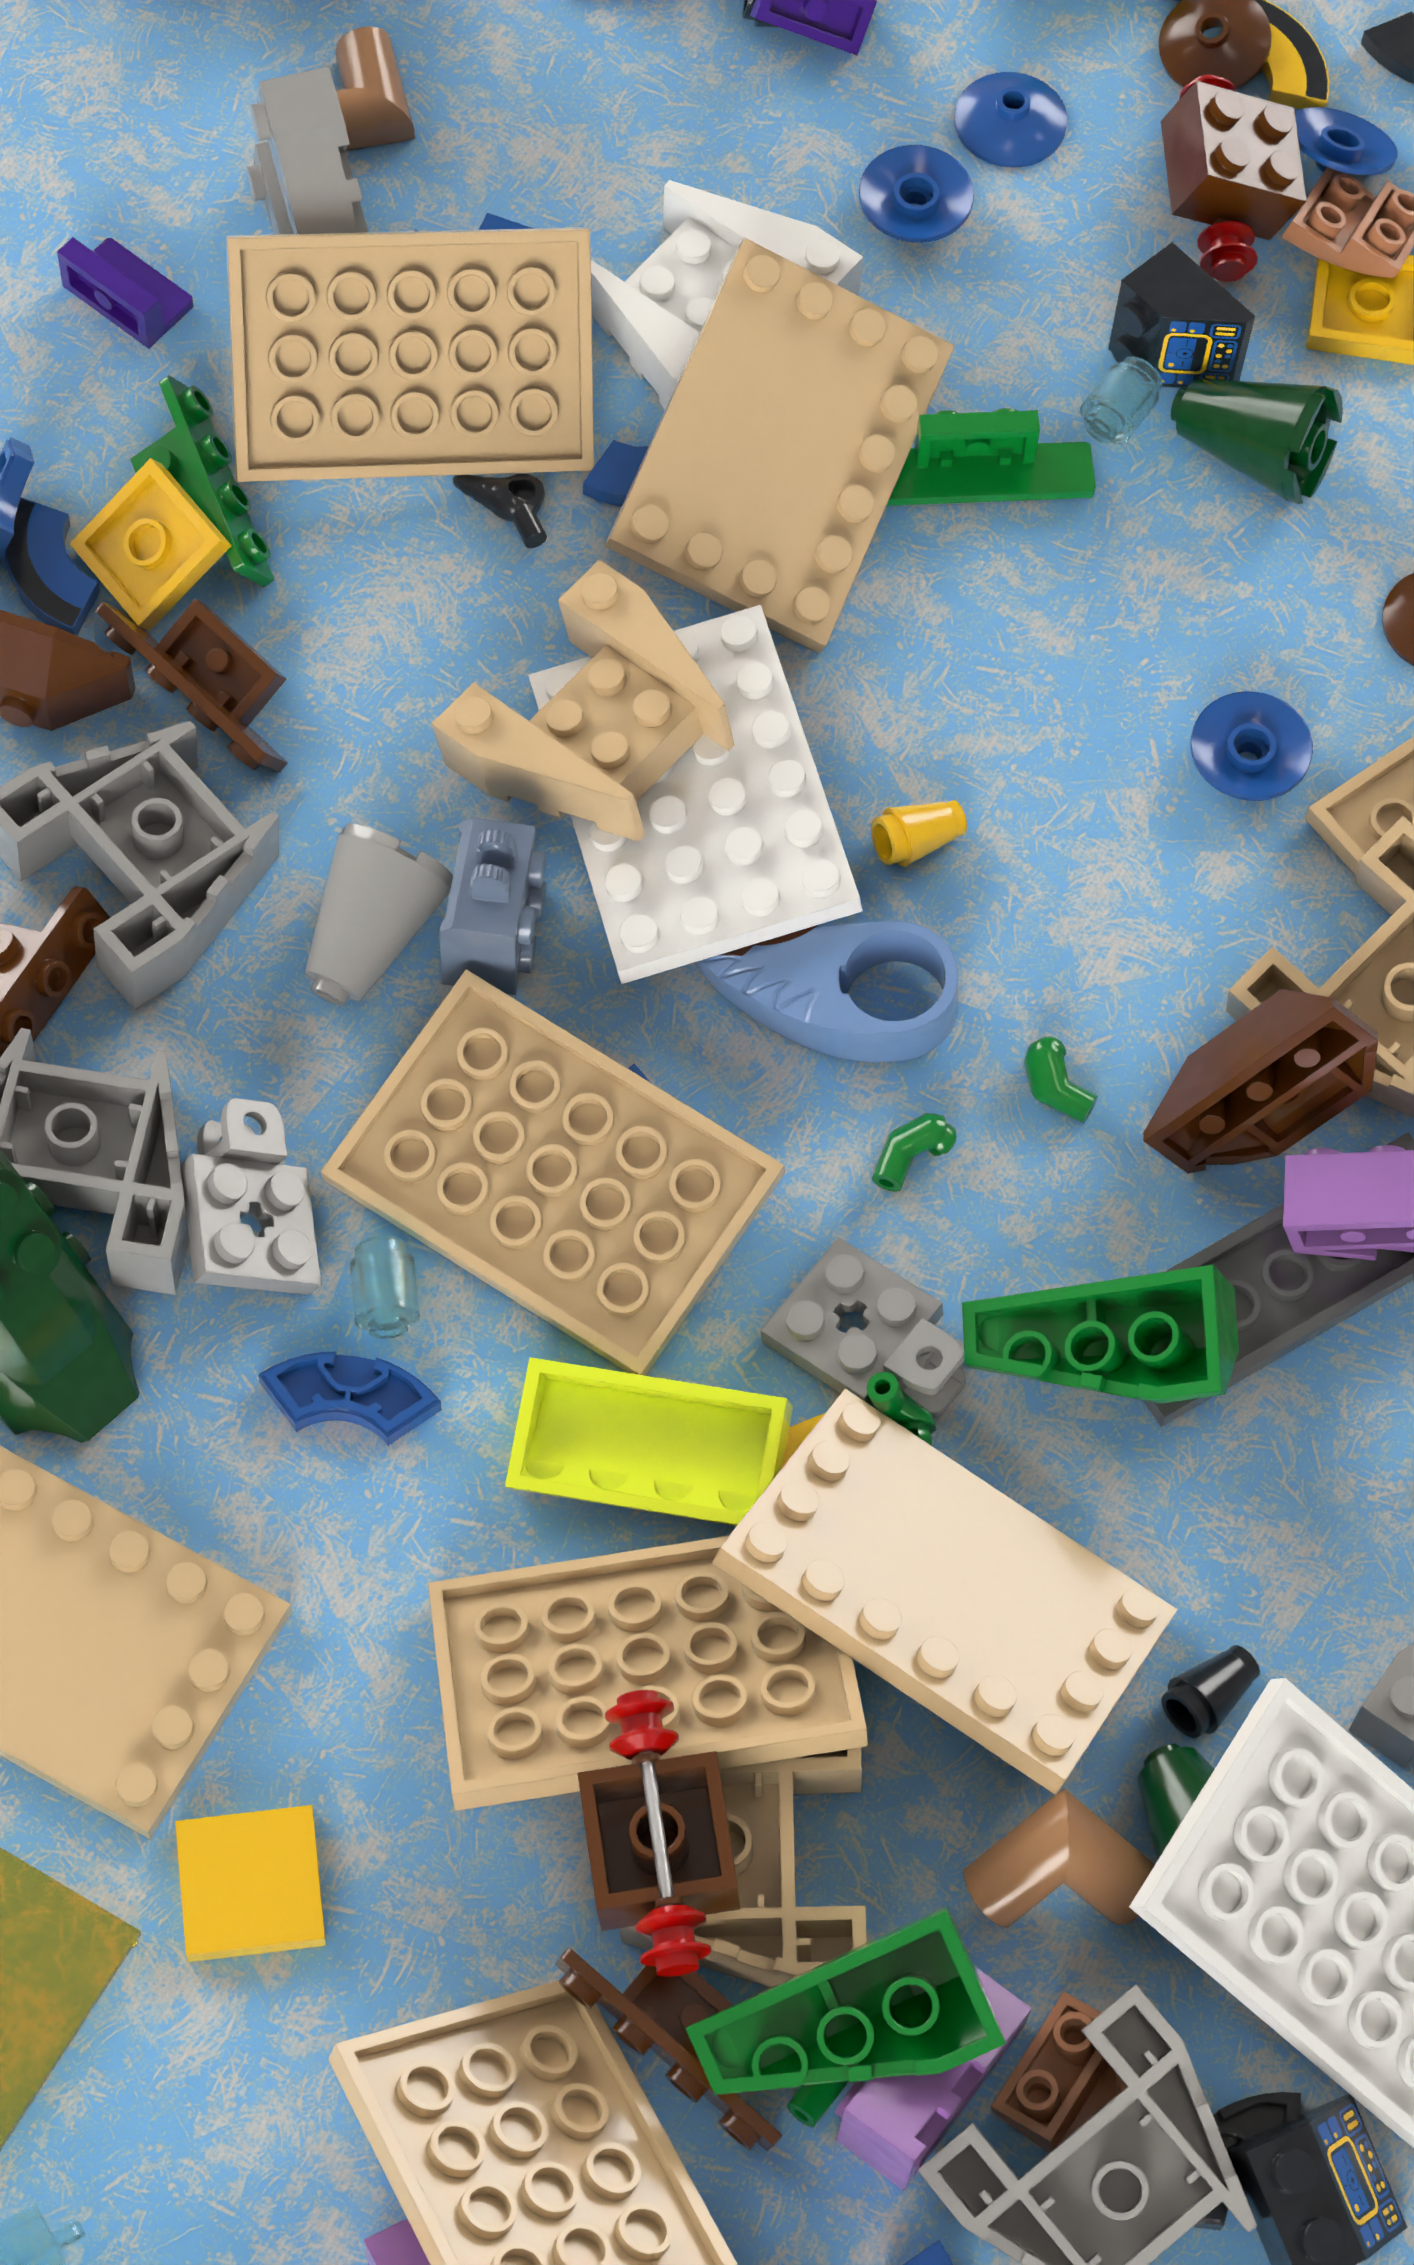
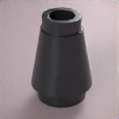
M1233 1645L1227 1651H1223L1171 1679L1168 1683V1691L1161 1698L1162 1708L1167 1718L1181 1733L1191 1738H1197L1203 1733H1214L1251 1686L1252 1682L1259 1677L1260 1669L1258 1663L1245 1648Z

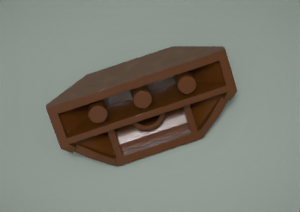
M0 610V716L4 720L19 727L34 725L53 731L132 698L136 688L130 657L114 651H110V653L105 652L94 642L65 630Z
M1281 989L1187 1057L1144 1130L1143 1141L1188 1174L1206 1170V1165H1234L1278 1156L1372 1091L1378 1033L1332 997Z

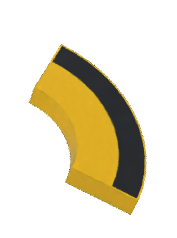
M1255 0L1264 10L1272 34L1270 53L1262 68L1269 83V101L1297 109L1309 107L1326 108L1329 94V76L1318 44L1304 26L1289 13L1267 0Z

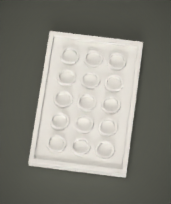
M761 605L674 631L725 703L735 744L733 748L727 751L703 734L636 802L645 836L640 841L597 829L596 822L571 815L621 984L863 911L860 896ZM585 657L529 674L538 709L543 708L592 657Z
M1286 1678L1270 1679L1129 1907L1414 2148V1790Z

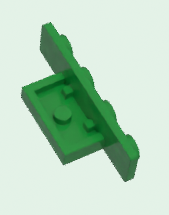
M168 375L159 381V385L176 427L130 459L135 473L150 458L161 463L232 545L226 553L234 571L260 586L266 587L274 581L267 562L271 555L270 550L263 537L254 529L248 515V511L251 510L250 500L242 487L235 482L228 464L232 462V456L224 441L215 433L209 418L213 415L212 406L199 388L194 385L188 387Z
M1002 408L993 412L958 413L956 411L944 410L934 414H922L918 418L915 448L910 449L886 506L1092 498L1095 494L1096 484L1091 445L1088 442L1038 443L1040 433L1038 410L1018 411L1012 408Z

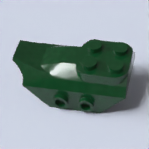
M0 1149V1420L15 1435L30 1430H38L63 1435L83 1443L94 1437L139 1397L140 1392L136 1383L131 1358V1342L134 1333L85 1267L91 1261L86 1249L71 1233L65 1231L62 1234L50 1218L56 1212L50 1199L34 1183L29 1182L26 1185Z

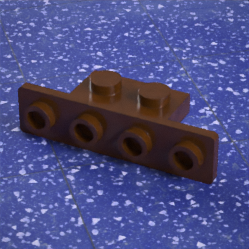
M197 599L193 600L160 642L155 640L145 629L139 627L126 612L104 601L101 602L95 612L110 625L105 630V635L126 653L133 656L138 651L150 662L145 672L164 689L174 693L178 688L191 700L186 710L197 721L213 732L220 727L233 740L227 748L240 761L253 770H256L261 764L278 772L283 770L288 762L249 727V724L287 680L275 667L205 603Z
M74 886L42 931L0 923V1058L21 1028L30 1029L33 1042L95 956L93 929L111 917L87 888Z
M568 1947L559 1957L555 1965L565 1973L559 1980L560 1985L586 2008L591 2009L598 2002L618 2020L612 2027L613 2032L639 2055L644 2056L651 2049L671 2067L665 2074V2077L688 2099L697 2103L704 2096L725 2115L718 2123L735 2141L748 2150H751L756 2143L766 2151L775 2146L782 2137V2134L736 2093L714 2095L685 2029L733 2005L695 1971L679 1976L657 1975L656 1967L645 1966L627 1989L621 1993L571 1948Z

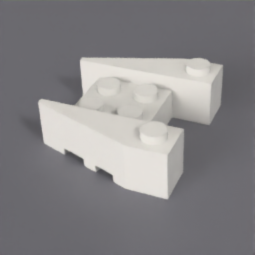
M671 180L664 185L663 229L671 233V235L624 282L591 260L592 316L607 336L613 335L630 357V366L640 379L646 378L659 395V403L664 410L669 403L734 255L744 238L858 296L863 265V256L817 226Z

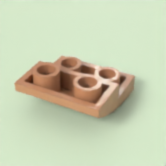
M1327 167L1307 196V202L1298 210L1283 233L1282 238L1307 253L1336 266L1372 276L1394 278L1414 247V194L1401 190L1387 180L1376 196L1365 189L1353 176Z
M1065 1991L991 2105V2109L996 2115L1048 2153L1127 2087L1081 2032L1084 2027L1102 2012Z

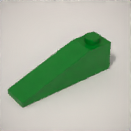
M1214 1265L962 1302L964 1362L968 1368L1155 1403L1225 1395L1239 1352L1235 1288Z
M948 1906L873 1939L685 2028L714 2095L794 2088L801 2085L832 2082L867 2081L874 2078L940 2074L1006 2044L978 1971Z

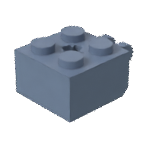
M475 817L461 821L459 849L445 920L441 921L439 931L443 985L454 986L467 969L502 992L516 995L520 972L531 974L536 950V936H533L535 919L542 918L546 896V882L543 881L546 852L536 851V826Z

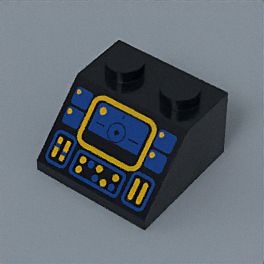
M1171 242L1121 280L1108 349L1123 369L1129 372L1133 371L1148 386L1187 388L1196 378L1240 381L1255 315L1178 246Z
M1346 2094L1226 2147L1257 2224L1256 2230L1271 2265H1356L1368 2259L1408 2228L1354 2097L1350 2094Z

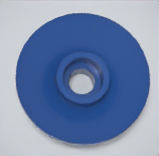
M999 72L977 79L962 92L956 104L954 124L962 144L979 159L1002 167H1026L1045 160L1059 148L1067 129V112L1063 101L1056 91L1040 79L1023 73Z
M1309 107L1295 112L1299 148L1304 154L1316 161V166L1324 172L1328 167L1344 174L1378 175L1389 171L1394 166L1398 156L1394 142L1385 132L1369 121L1348 112L1324 107Z
M904 145L881 153L868 164L860 180L859 200L865 216L879 231L901 241L924 243L945 238L957 231L965 223L972 210L974 188L967 170L950 154L930 146Z
M1251 691L1231 693L1210 703L1198 716L1192 730L1190 742L1194 764L1202 777L1223 794L1246 801L1270 800L1294 789L1305 777L1313 755L1312 736L1301 715L1293 707L1277 697ZM1250 752L1256 755L1258 760L1245 759L1239 754Z

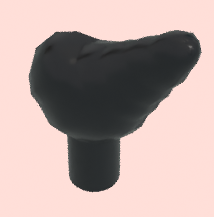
M516 474L507 478L474 475H455L453 477L454 486L465 495L482 504L499 518L514 522L527 548L538 547L546 541L547 535L537 517V513L545 498L544 486L539 479L528 474Z

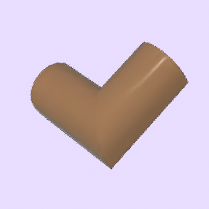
M373 26L360 27L349 31L341 37L336 46V60L344 89L336 90L350 142L346 147V151L415 139V129L389 34L383 29Z
M1064 1788L967 1866L963 1872L967 1889L974 1902L991 1921L1000 1927H1010L1063 1883L1111 1923L1124 1925L1139 1917L1129 1906L1155 1864Z

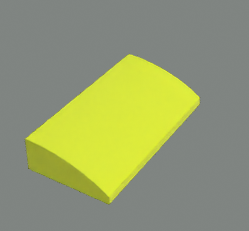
M529 1357L505 1487L737 1526L781 1470L793 1406L787 1398Z

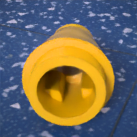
M956 800L888 807L883 811L882 816L874 818L871 823L872 842L879 858L886 865L897 863L902 867L912 864L953 841L956 837L965 835L967 831L965 813Z

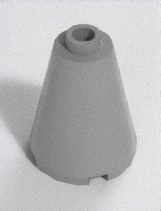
M355 823L347 824L346 828L344 827L341 834L337 837L305 968V974L314 981L310 988L311 991L319 997L339 1006H344L347 999L361 1001L450 894L453 875L446 867L421 850L417 857H414L399 848L402 840L374 828Z

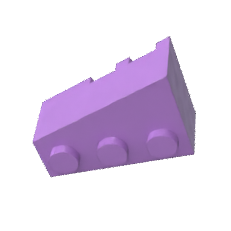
M1381 1145L1373 1147L1369 1152L1341 1153L1330 1148H1315L1308 1150L1304 1155H1286L1283 1227L1293 1252L1376 1260L1377 1249L1414 1252V1150H1405L1393 1145Z
M977 1967L976 1969L1006 2044L940 2074L874 2078L866 2082L857 2081L835 2111V2114L842 2118L836 2141L902 2191L910 2184L918 2173L917 2170L926 2162L1021 2032L1032 2010L1030 2006Z

